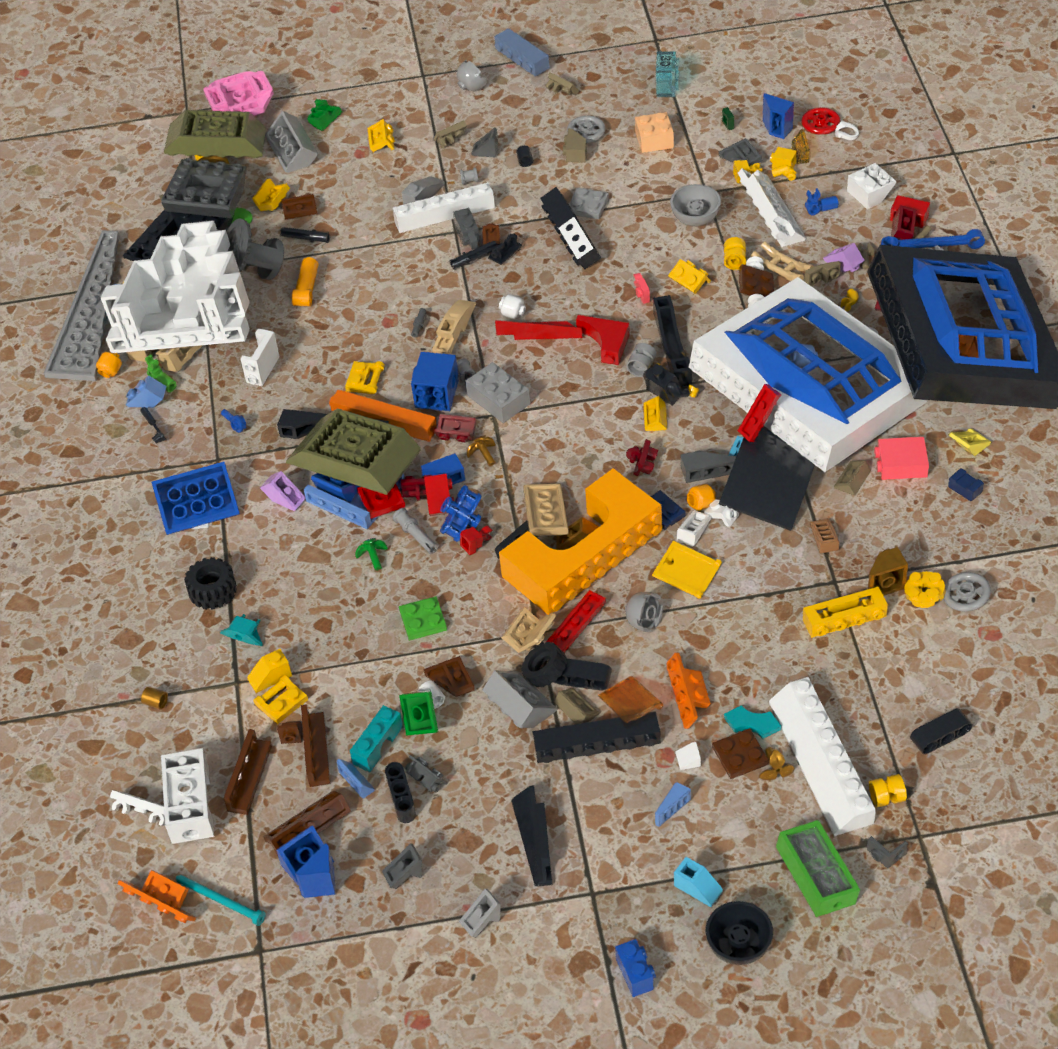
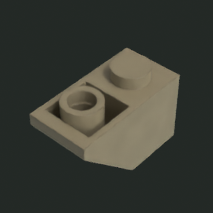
M568 128L567 135H564V145L566 146H563V156H566V162L586 163V139L573 129Z

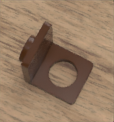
M286 722L277 726L281 744L302 743V722Z

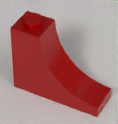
M578 315L576 327L582 328V334L590 336L600 345L601 363L619 365L630 336L629 323Z

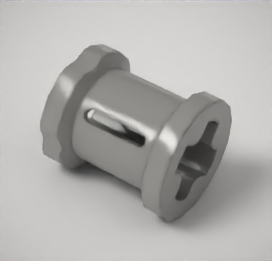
M476 167L473 170H460L462 185L465 182H478Z
M464 358L457 361L458 372L463 382L476 374L470 367L468 359Z

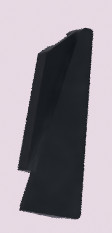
M531 785L513 797L511 802L534 885L536 887L549 886L553 884L545 803H536L534 785Z

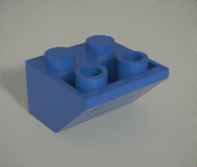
M764 93L763 123L769 135L785 139L793 129L794 102Z

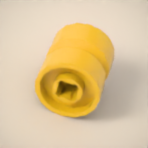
M731 237L724 242V265L731 270H739L741 264L746 265V243L739 237Z
M900 774L887 776L886 780L882 778L869 780V792L876 808L886 806L890 801L894 804L906 801V788Z

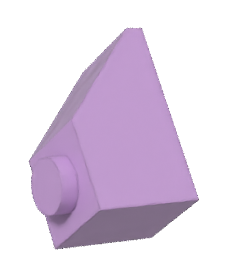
M855 243L834 249L823 258L827 263L839 261L841 263V272L849 270L854 272L860 268L859 264L865 261Z
M282 471L271 475L260 487L273 502L293 511L306 499Z

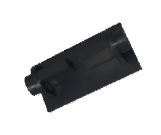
M515 233L509 234L504 243H501L492 250L488 259L502 265L522 246V244L517 242L518 236Z

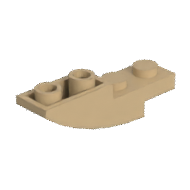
M458 300L451 306L436 331L438 337L432 349L433 353H452L460 332H464L475 308V302Z

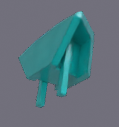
M245 614L241 617L236 616L228 628L220 631V634L232 639L263 646L256 629L261 619H257L255 622L246 619Z

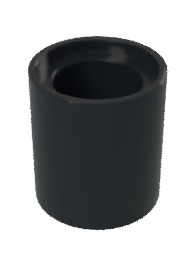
M526 145L518 147L516 154L519 165L529 167L533 163L530 147Z

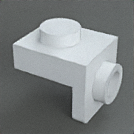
M714 500L704 513L710 515L711 518L722 519L725 526L730 527L739 516V513L732 508L719 505L720 500Z

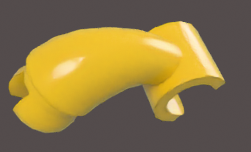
M852 288L847 291V297L841 299L840 307L845 306L846 312L850 311L851 306L856 304L859 299L858 292Z

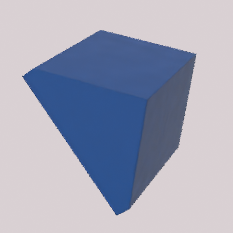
M319 473L311 476V480L317 489L348 503H351L358 492L357 488L361 487Z
M313 825L276 850L282 868L297 885L295 873L324 845Z
M325 843L295 873L301 895L304 898L335 895L334 865L329 846Z

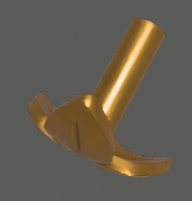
M486 435L476 438L467 450V457L469 458L476 449H479L488 465H494L496 462L487 447L496 446L495 441L491 437H486Z
M771 747L765 749L772 769L761 772L759 775L760 779L775 780L778 773L784 778L794 772L795 768L792 765L783 766L785 759L777 749Z

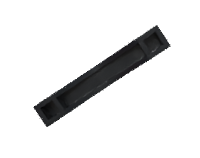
M671 296L653 298V314L669 371L676 376L681 386L692 385V370L689 368L690 361L684 352L680 340Z
M283 409L277 424L279 435L282 438L291 439L307 436L320 419L327 414ZM378 420V421H381V422H384V423H388V424H389V421Z

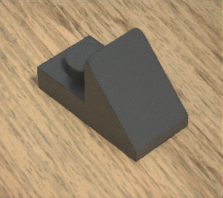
M410 843L382 870L390 888L397 889L410 875L418 878L422 877V860L414 844Z

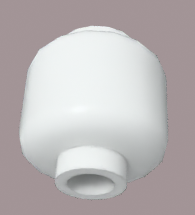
M508 294L506 297L503 296L499 303L501 314L512 319H517L520 315L523 316L526 310L524 300L512 294Z

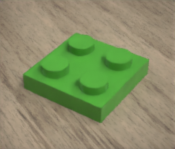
M437 596L399 606L400 615L409 641L447 631Z

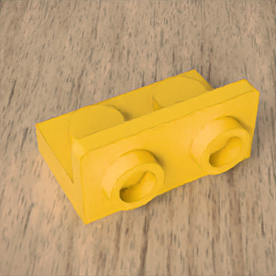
M382 119L367 128L369 146L373 152L382 149L386 145L391 150L395 149V139L392 133L394 130L390 123L387 124Z

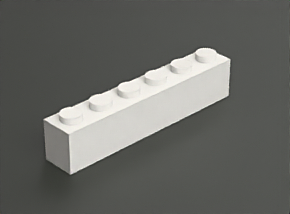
M488 182L393 207L394 221L399 233L454 219L453 212L469 208L473 214L495 208L494 195Z

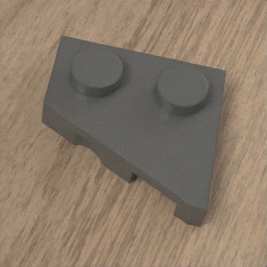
M747 138L718 152L720 158L732 163L737 160H747L749 167L754 163L762 162L761 155Z

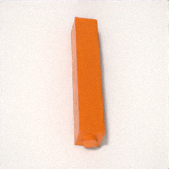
M337 390L329 401L331 411L338 408L371 419L389 421L391 425L404 428L411 437L430 442L435 434L434 430L437 428L436 417L342 390Z

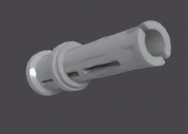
M405 508L397 510L393 515V521L399 523L405 533H410L429 554L435 553L436 551L432 547L437 550L438 545L418 526L417 520L411 518Z

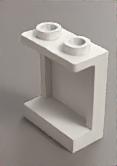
M258 328L255 332L258 347L252 357L242 356L241 363L246 382L263 386L280 356L274 332Z

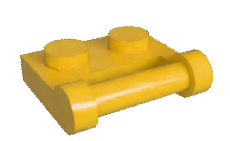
M354 361L345 385L346 392L375 394L378 389L377 383L381 372L384 371L385 364L380 361L375 363ZM370 372H373L370 383L366 385Z
M286 675L282 676L279 679L280 681L262 696H257L253 699L255 705L276 724L282 722L308 701V696L293 684ZM284 687L287 689L275 700H273L270 704H266V702L269 699H271Z

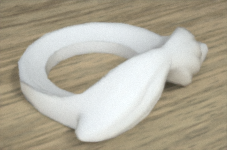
M841 121L835 130L837 138L855 140L859 135V131L854 125ZM850 127L855 131L856 134L849 135L839 130L841 128Z

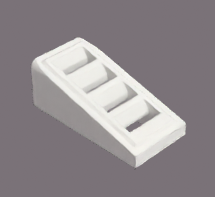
M694 510L678 528L677 541L693 547L711 520V516Z

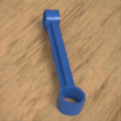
M972 229L966 235L905 240L886 236L881 240V245L911 248H929L937 245L939 247L968 245L971 249H978L985 243L983 233L979 229ZM974 237H980L976 241H970Z

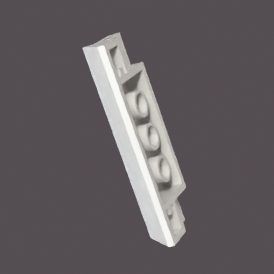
M741 169L738 172L741 178L740 182L747 188L746 192L752 197L753 204L758 207L759 214L766 220L765 224L772 230L771 234L777 239L780 246L783 247L804 241L806 237L768 175L759 170L751 174Z

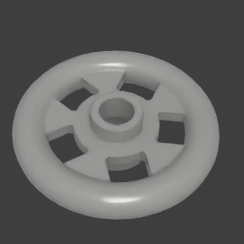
M589 115L577 117L567 126V133L568 128L573 129L586 139V143L600 139L606 130L605 124L601 119Z
M963 572L947 580L945 583L946 593L943 599L954 610L963 612L973 611L982 607L988 601L991 587L983 576L972 572ZM966 580V582L958 585V582ZM977 582L981 585V587L976 589V587L973 584ZM956 590L957 595L951 596L950 591ZM976 594L981 595L978 600L973 599ZM959 600L967 601L966 604H962V603H958V602H959Z

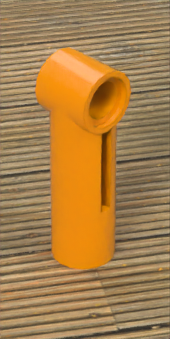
M306 257L302 260L296 288L292 291L293 306L311 307L312 291L319 265L318 261L312 257Z

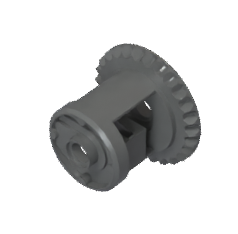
M244 219L235 220L226 233L230 242L228 251H233L240 274L244 270V266L249 264L257 266L260 278L272 280L278 275L283 264L284 246L282 241L278 238L267 239L263 245L253 243L250 224Z

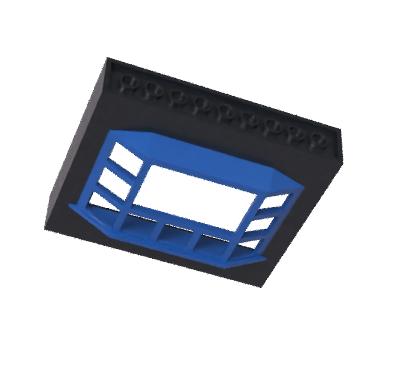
M879 245L867 273L914 399L1057 409L1058 350L1017 257ZM938 280L980 284L999 330L956 326ZM989 285H995L997 290H991ZM994 298L1002 300L1005 310L998 309ZM1003 318L1010 319L1014 331L1007 330ZM958 335L977 336L978 358L960 356ZM984 337L1002 338L1004 360L985 357ZM1010 339H1018L1027 361L1011 360Z

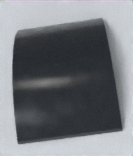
M763 426L754 442H749L746 438H743L719 505L727 506L735 511L791 531L815 464L802 456L767 427Z

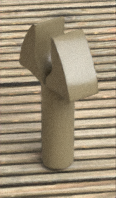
M860 243L857 248L865 260L862 262V268L866 270L869 268V256H874L875 250L867 243V249L864 251Z

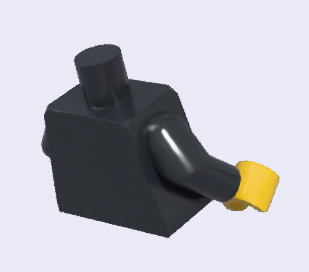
M659 363L648 368L643 373L646 389L654 395L660 396L662 400L672 406L679 398L688 396L696 398L699 388L693 385H689L688 388H682L676 376L660 366Z

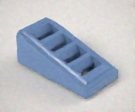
M678 782L673 785L655 812L656 826L660 827L691 800L690 788Z

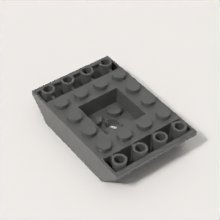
M190 158L181 159L161 199L164 210L168 212L232 218L244 191L247 166H242L238 163L226 164L225 162L213 163L208 160L194 161Z

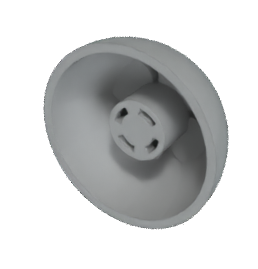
M701 184L683 186L677 189L670 199L673 214L680 222L688 226H702L709 223L717 215L721 204L718 192L709 186Z

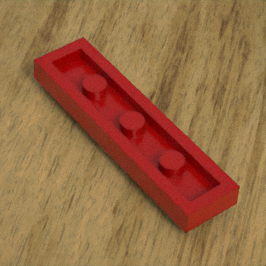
M589 590L546 642H553L565 653L606 604V598Z

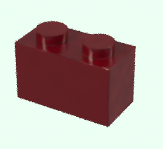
M903 205L899 206L893 218L892 237L898 240L912 239L915 228L916 209Z

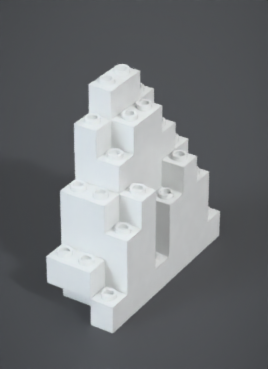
M214 221L181 224L177 235L160 237L150 259L133 261L123 284L105 287L101 300L111 324V329L106 338L111 353L246 341L250 328L245 313L250 302L233 251H228L230 242L226 230L217 231Z

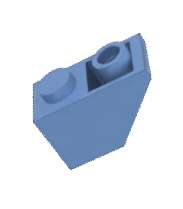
M147 376L144 380H140L134 389L131 388L128 391L126 406L153 408L163 400L166 386L151 376Z

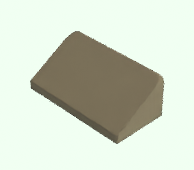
M866 460L850 461L835 483L834 488L851 495H856L871 472Z
M574 688L559 691L554 701L555 705L575 724L589 722L599 715V712Z

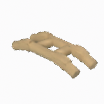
M766 241L761 247L768 255L773 257L770 262L756 251L750 255L751 257L757 256L762 258L764 268L785 277L789 281L797 277L804 280L803 274L791 272L794 268L805 272L814 267V265L798 262L780 253ZM783 261L788 265L783 269L776 264Z

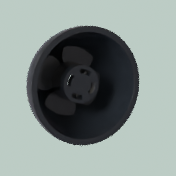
M733 901L725 903L711 913L706 923L705 931L709 947L718 958L729 964L747 965L759 960L768 951L772 942L773 926L769 916L760 907L749 902Z

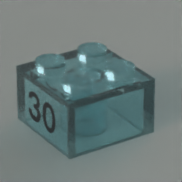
M657 51L656 97H675L676 90H679V81H676L679 80V58H676V51Z

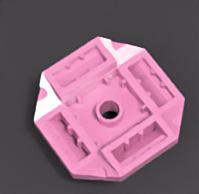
M252 71L238 73L215 80L203 89L213 111L250 112L254 116L264 114L273 96V89L263 71H257V73Z

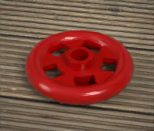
M818 107L807 111L803 115L801 122L808 132L825 135L834 132L841 119L834 110Z

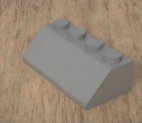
M282 110L266 132L265 137L284 171L289 173L310 166L316 159L318 152L298 118Z

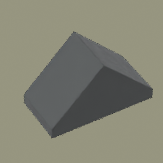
M495 127L474 143L471 155L479 157L497 156L499 144Z

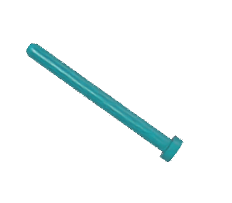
M183 875L176 876L175 880L177 883L252 919V923L257 926L263 923L266 916L264 911L260 909L254 911Z

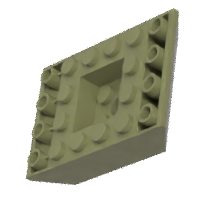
M185 110L169 126L164 154L170 156L183 154L185 156L201 155L203 157L216 155L218 157L234 156L241 158L248 156L259 158L263 156L266 127L250 112Z
M337 408L320 419L289 456L286 463L387 495L419 454L421 448L404 428Z

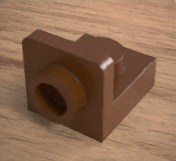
M489 223L486 226H482L483 245L491 241H496L497 245H500L499 225Z

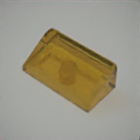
M801 129L791 143L792 149L797 151V164L809 163L810 158L804 129Z

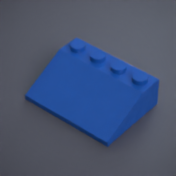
M225 462L151 482L166 535L240 515Z

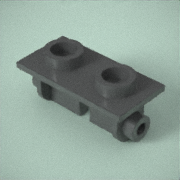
M411 755L409 756L413 761L405 766L406 773L417 781L424 776L420 783L430 792H438L441 782L447 785V782L442 779L444 775L435 768L432 771L427 768L429 763L421 757L415 759Z

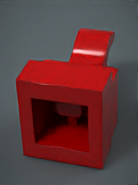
M489 526L483 527L479 532L474 527L465 529L460 532V546L469 555L476 553V549L482 547L484 540L488 541L492 538L489 533L493 530Z

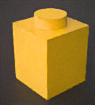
M777 147L775 153H772L770 157L772 169L783 165L794 169L797 151Z

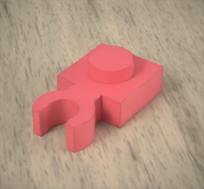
M641 273L633 274L637 297L641 298L643 304L649 303L650 289L645 279L642 278Z

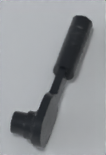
M146 407L141 408L140 411L145 419L157 431L155 436L152 437L153 441L157 444L159 441L167 440L155 424L156 420Z

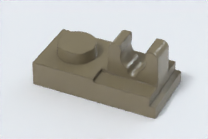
M551 72L548 73L549 81L546 84L548 90L554 86L552 89L554 93H557L562 88L561 90L568 95L570 93L575 96L577 95L579 90L573 83Z
M463 120L437 132L434 141L440 143L442 148L447 146L445 140L449 141L452 145L454 143L453 137L463 135L467 124Z

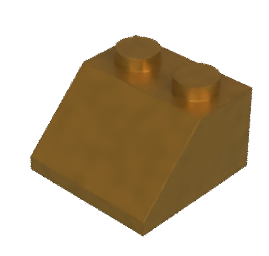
M898 547L879 552L869 572L868 589L879 587L883 596L904 590L908 563Z

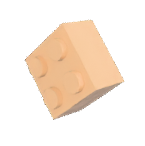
M667 112L635 117V133L642 153L674 148V132Z

